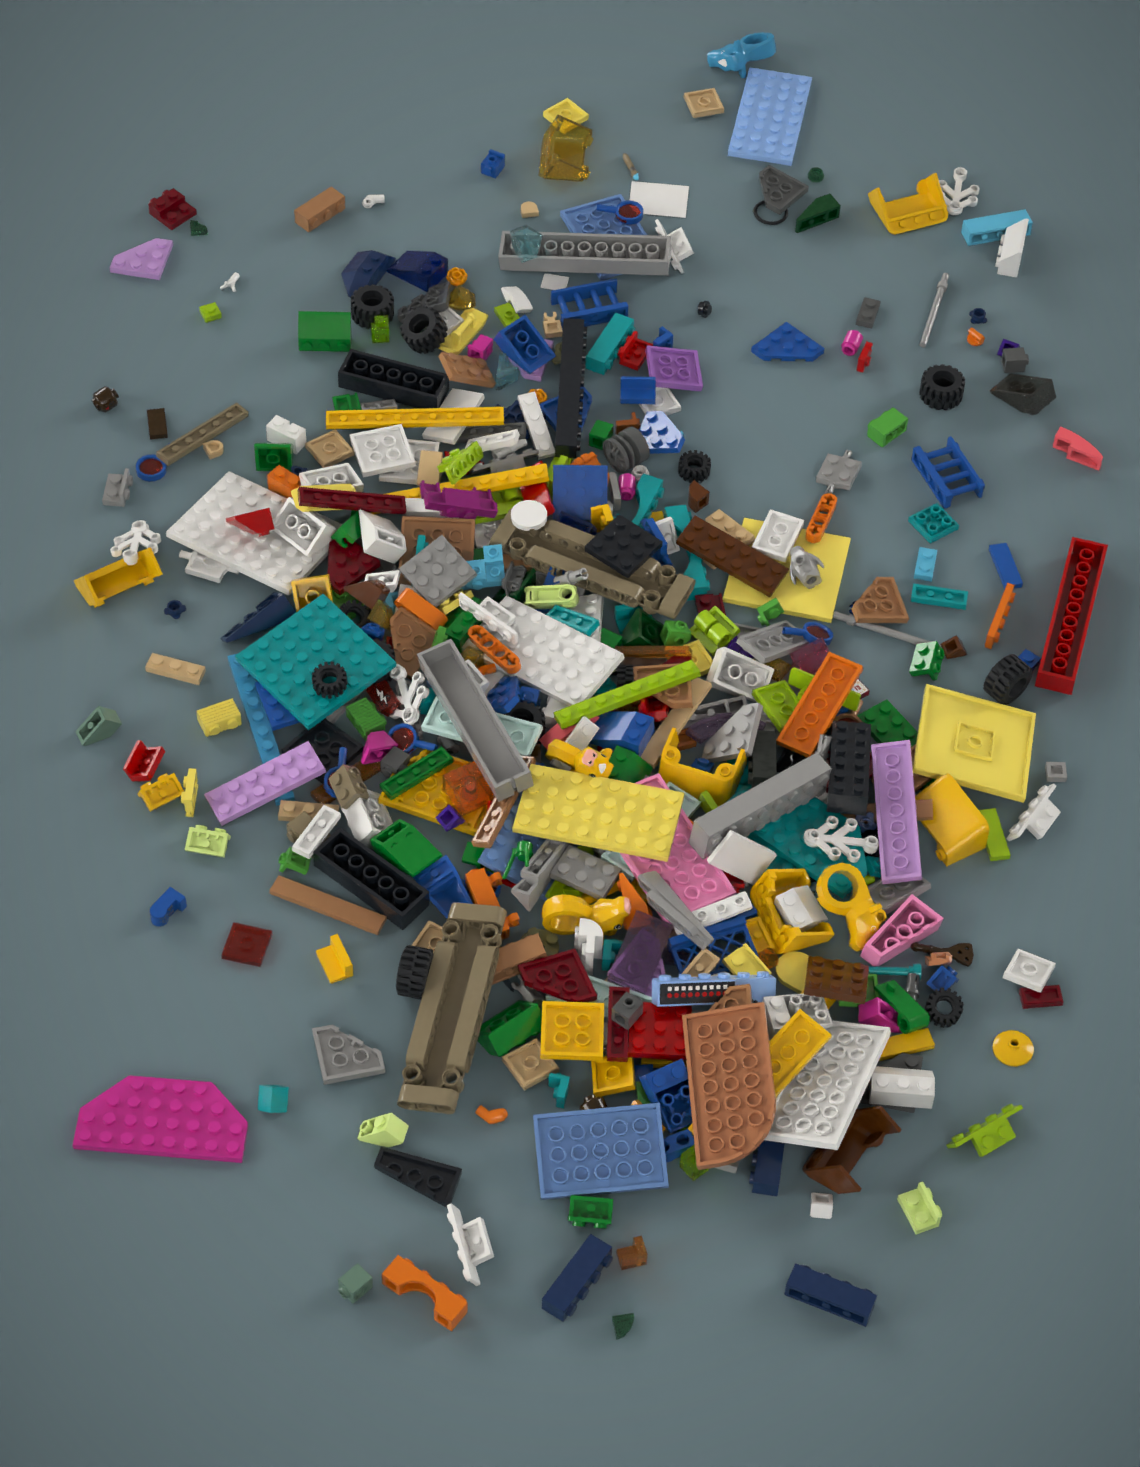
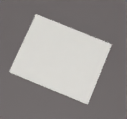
M632 181L629 200L641 204L643 214L686 218L689 186ZM630 207L633 213L640 214L636 208Z

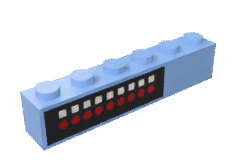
M758 971L757 975H750L749 972H738L737 975L718 973V976L700 973L698 977H691L690 974H679V977L671 978V975H659V978H652V1003L657 1007L713 1005L725 995L724 992L729 986L750 984L753 1001L762 1002L763 997L776 996V978L767 971Z

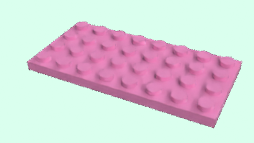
M659 773L636 782V784L670 790ZM681 808L668 862L624 853L620 854L637 881V877L640 874L657 871L692 912L736 895L737 892L724 872L710 865L707 861L708 857L702 859L689 844L693 825ZM658 913L665 926L671 924L660 913Z

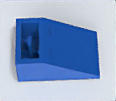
M682 1059L639 1077L650 1103H660L661 1120L669 1133L692 1124L688 1072Z

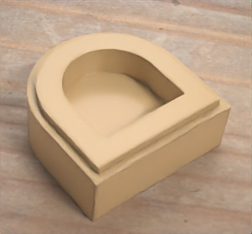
M528 201L521 205L522 218L539 216L538 207L534 202Z
M218 440L203 443V449L209 459L219 457L224 452L223 444Z

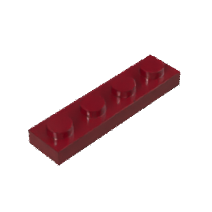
M609 987L607 1061L609 1062L628 1061V1030L611 1020L613 1006L626 992L630 993V987Z

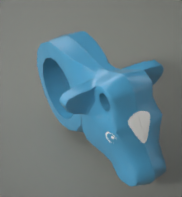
M765 32L753 33L734 41V44H728L718 50H712L707 54L709 67H717L724 71H738L740 77L745 78L747 62L762 60L776 53L774 35Z

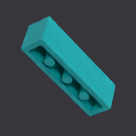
M618 313L614 314L586 355L585 369L605 375L607 370L612 368L615 358L618 359L620 347L625 345L627 337L631 336L636 329L634 327V319Z

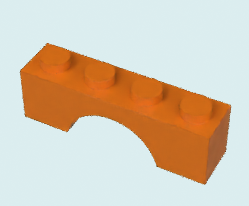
M397 1255L382 1273V1284L399 1296L410 1291H419L427 1294L435 1304L434 1320L451 1332L468 1313V1302L462 1295L450 1291L446 1284L434 1280L427 1271H421L415 1267L408 1258H402Z

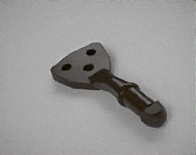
M918 942L912 943L910 946L914 952L918 951L928 953L929 955L935 952H949L956 962L967 967L972 964L974 956L972 944L958 943L949 948H939L932 945L919 944Z

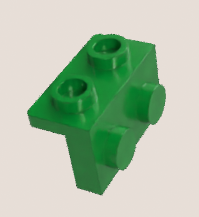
M937 641L916 644L909 669L911 676L929 674L933 681L937 680L938 674L941 671L942 659H944V650Z
M571 1195L568 1221L572 1222V1226L585 1227V1223L594 1224V1228L607 1229V1225H611L613 1199Z

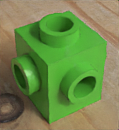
M665 620L660 637L664 646L677 648L690 641L691 631L686 622Z

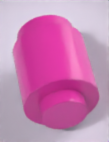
M850 330L847 332L841 345L842 352L845 355L853 356L857 353L863 340V336L859 331Z
M624 473L618 478L622 500H631L635 495L636 477L630 473Z

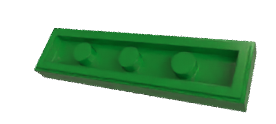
M441 746L379 784V787L390 800H393L452 764L453 757Z

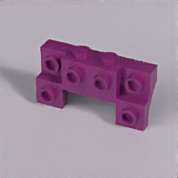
M422 480L420 483L421 499H424L425 509L440 511V516L476 519L477 516L495 518L498 513L497 503L492 498L491 489L479 491L476 490V487H473L472 491L444 487L441 492L439 482H436L434 485L427 484Z

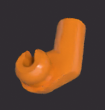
M492 663L480 666L478 670L482 675L495 673L496 666Z
M482 1105L475 1112V1114L489 1124L502 1122L508 1116V1112L504 1108L489 1111Z

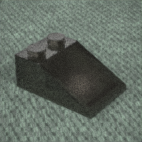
M1012 373L990 390L994 396L1020 412L1029 413L1030 415L1038 414L1056 398L1052 379Z

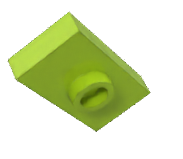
M510 302L494 307V312L504 327L520 318Z

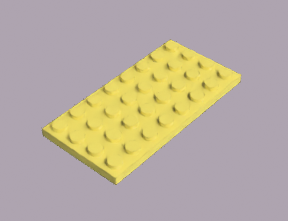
M535 764L530 765L529 770L534 786L524 790L522 793L512 832L668 862L684 800V792L604 777H591L583 773Z

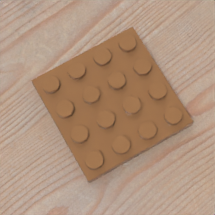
M402 516L401 533L405 537L407 551L399 559V568L415 556L418 535H426V542H429V544L443 535L466 561L473 560L475 519ZM401 573L398 587H400V584L411 586L410 582Z

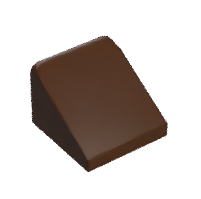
M957 635L940 644L947 659L967 655L964 645Z

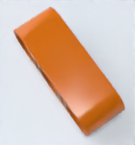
M405 588L394 601L398 609L403 607L434 630H437L439 626L443 627L448 621L447 616L410 588Z

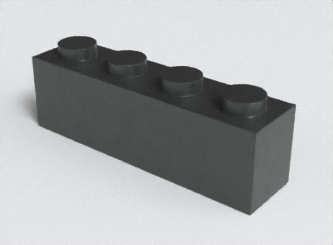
M757 730L752 756H748V772H750L748 774V784H751L752 788L777 775L776 731Z

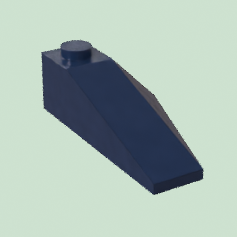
M273 592L255 607L257 611L249 613L244 617V623L236 624L220 639L222 642L228 643L276 626L291 617L296 611L284 594Z

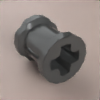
M443 736L437 737V742L451 756L459 752L460 746L455 743L454 739Z

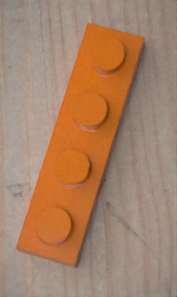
M1007 583L988 631L985 648L992 649L994 642L998 643L1001 633L998 631L999 629L1003 630L1006 621L1003 618L1004 616L1008 617L1011 608L1009 603L1013 604L1016 595L1013 592V584Z

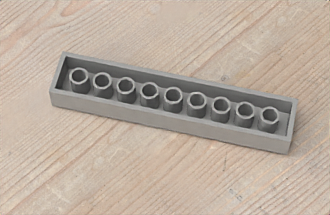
M502 231L498 256L500 270L669 276L672 250L671 236Z

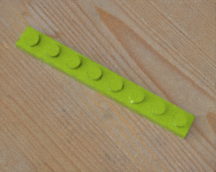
M692 660L555 711L553 712L554 719L561 729L578 724L583 716L591 719L701 676L700 670Z

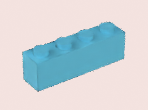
M1026 209L963 220L961 233L967 245L971 246L1001 240L1002 234L1005 235L1007 227L1024 219H1029L1026 236L1030 235L1033 222Z

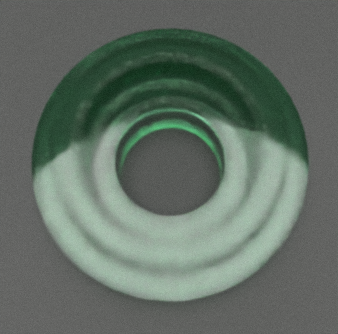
M818 167L810 169L808 179L812 182L822 181L824 179L823 170Z

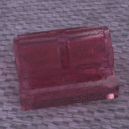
M823 637L790 653L793 660L791 668L795 667L815 675L828 652H830Z

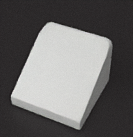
M811 1193L810 1216L831 1219L833 1195Z

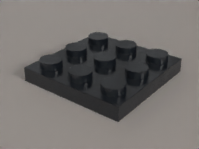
M619 514L585 545L584 551L628 579L662 547L663 541Z
M325 718L310 730L305 729L281 751L284 754L309 741L327 773L329 769L338 766L339 748H347L346 765H348L363 751L364 746ZM326 773L315 779L323 784Z

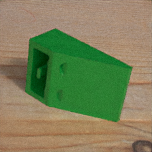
M398 819L370 839L373 851L412 877L418 875L443 856L413 825L401 819Z

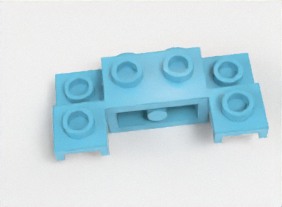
M502 544L483 546L484 559L466 561L475 570L477 576L461 588L463 591L502 586V579L505 577Z

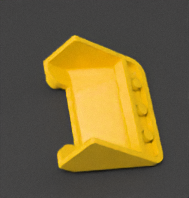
M933 173L917 183L916 191L918 194L885 202L879 187L868 193L871 205L889 233L897 235L943 223L947 220L948 211L937 173Z

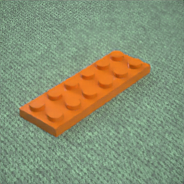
M828 652L776 739V744L807 758L813 755L818 747L820 734H826L862 673L863 666Z

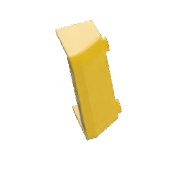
M151 547L137 552L139 558L138 562L134 565H127L124 559H121L73 580L89 606L99 607L105 604L104 600L141 583L146 586L155 582L153 578L163 573Z
M672 727L661 753L658 771L665 783L667 784L670 781L696 799L699 798L702 792L707 790L718 807L726 803L735 794L746 768L747 758L745 749L741 748L735 765L723 763L716 768L714 774L679 763L681 759L680 751L677 748L679 738L676 728Z

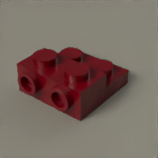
M174 188L170 191L165 190L162 196L157 199L152 198L148 204L149 214L170 230L175 229L197 215L196 209L185 201V196Z

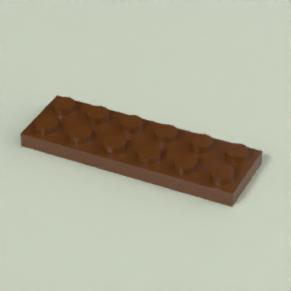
M696 515L676 540V544L768 597L772 596L789 571V568Z

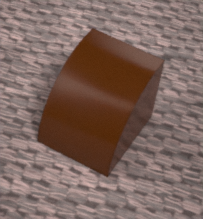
M695 480L689 486L688 504L697 513L709 504L710 492Z

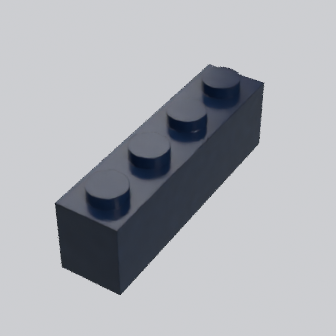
M764 1140L757 1147L758 1152L753 1153L752 1166L756 1167L755 1172H750L749 1184H753L752 1193L770 1196L778 1195L785 1143Z
M590 1234L543 1296L542 1309L562 1322L565 1321L567 1316L571 1317L577 1308L576 1304L579 1300H584L587 1296L590 1285L597 1283L604 1267L607 1268L612 1262V1246Z
M796 1263L787 1281L784 1293L788 1297L865 1327L868 1324L877 1299V1295L868 1289H860L853 1286L850 1282L837 1280L827 1273H819L806 1265Z

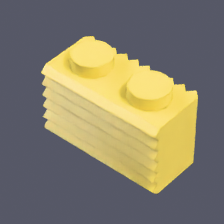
M233 698L196 710L197 720L206 737L217 735L227 729H234L242 724L241 714Z

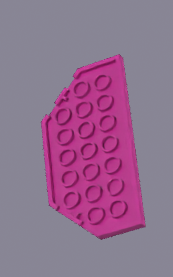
M129 1075L80 1108L73 1140V1149L242 1163L248 1122L212 1082Z

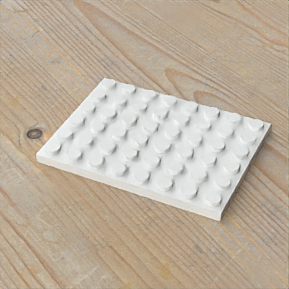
M230 471L166 531V537L288 596L293 592L291 581L307 578L329 555V544L308 557L274 530H269L270 534L259 537L258 533L251 534L227 523L225 518L270 508L272 520L274 521L287 501V498ZM315 512L337 530L343 525Z

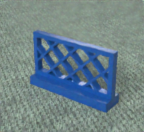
M744 915L704 927L714 938L712 944L707 946L709 951L713 949L722 954L720 962L716 965L715 971L710 973L711 975L724 971L730 972L721 962L725 955L731 954L727 952L730 943L738 947L743 946L742 943L733 940L735 934L743 932L745 936L744 943H748V946L758 956L746 927L747 922ZM684 934L671 937L667 942V949L672 954L679 974H682L688 967L692 956L698 955V952L695 951L697 945ZM722 939L728 942L725 950L714 945L716 940ZM684 950L690 953L687 962L680 959L677 952Z

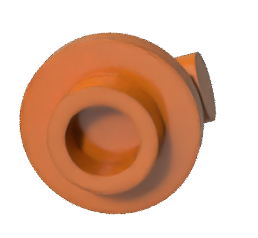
M971 327L968 330L967 342L973 346L982 345L985 337Z

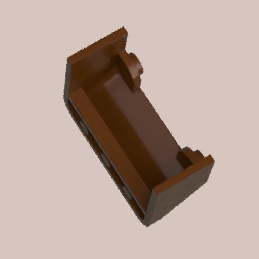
M882 1106L856 1109L839 1149L832 1150L816 1147L802 1170L809 1178L837 1194L860 1192L862 1188L849 1173L866 1148L878 1147L884 1141L883 1138L886 1134L900 1133L902 1129Z

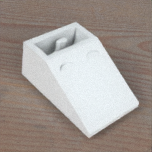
M360 509L359 518L364 553L395 564L407 551L404 535L391 520Z
M804 993L763 997L762 1002H764L766 1008L769 1041L799 1009L804 1011L824 1029L833 1025L823 997L804 995Z

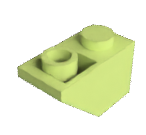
M393 1113L384 1114L363 1121L357 1139L388 1148L403 1144L409 1125Z

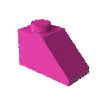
M384 730L371 732L363 747L361 763L380 762L398 744Z
M879 997L859 1005L858 1020L860 1024L890 1027L891 1033H902L897 1023L899 1013Z

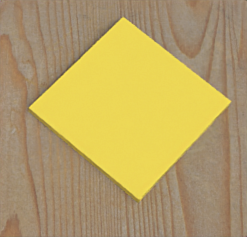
M744 518L742 527L752 533L756 539L764 521ZM802 529L793 547L800 546L806 552L815 555L822 561L824 568L817 564L822 580L819 585L812 589H807L797 577L796 585L793 584L790 576L791 556L789 554L786 563L775 560L789 568V571L771 597L729 575L723 602L757 609L772 599L777 598L784 610L781 614L831 623L851 538L824 533L820 542L810 543L805 538L806 529Z
M926 684L913 760V773L933 779L950 774L959 786L1024 803L1027 792L1036 713Z

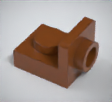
M631 412L630 420L616 421L615 435H618L619 432L628 427L640 428V419L636 418L635 412Z

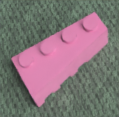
M911 894L865 944L860 957L872 966L879 967L910 948L912 943L919 942L936 932L944 918Z

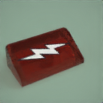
M386 680L366 689L379 712L387 717L401 704Z

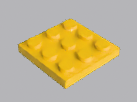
M542 1001L540 1059L603 1061L604 1003Z

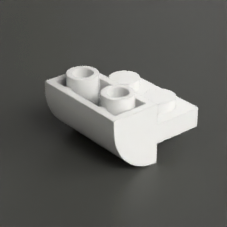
M580 918L579 926H575L574 949H578L579 958H581L587 975H593L594 958L602 959L603 931L593 920Z

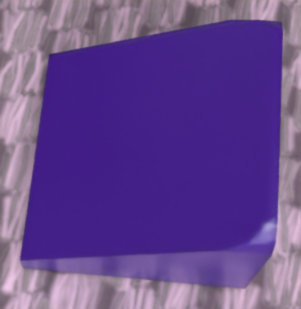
M1003 339L997 355L1002 357L1003 349L1020 348V345Z
M450 804L435 817L447 832L465 822L461 814Z

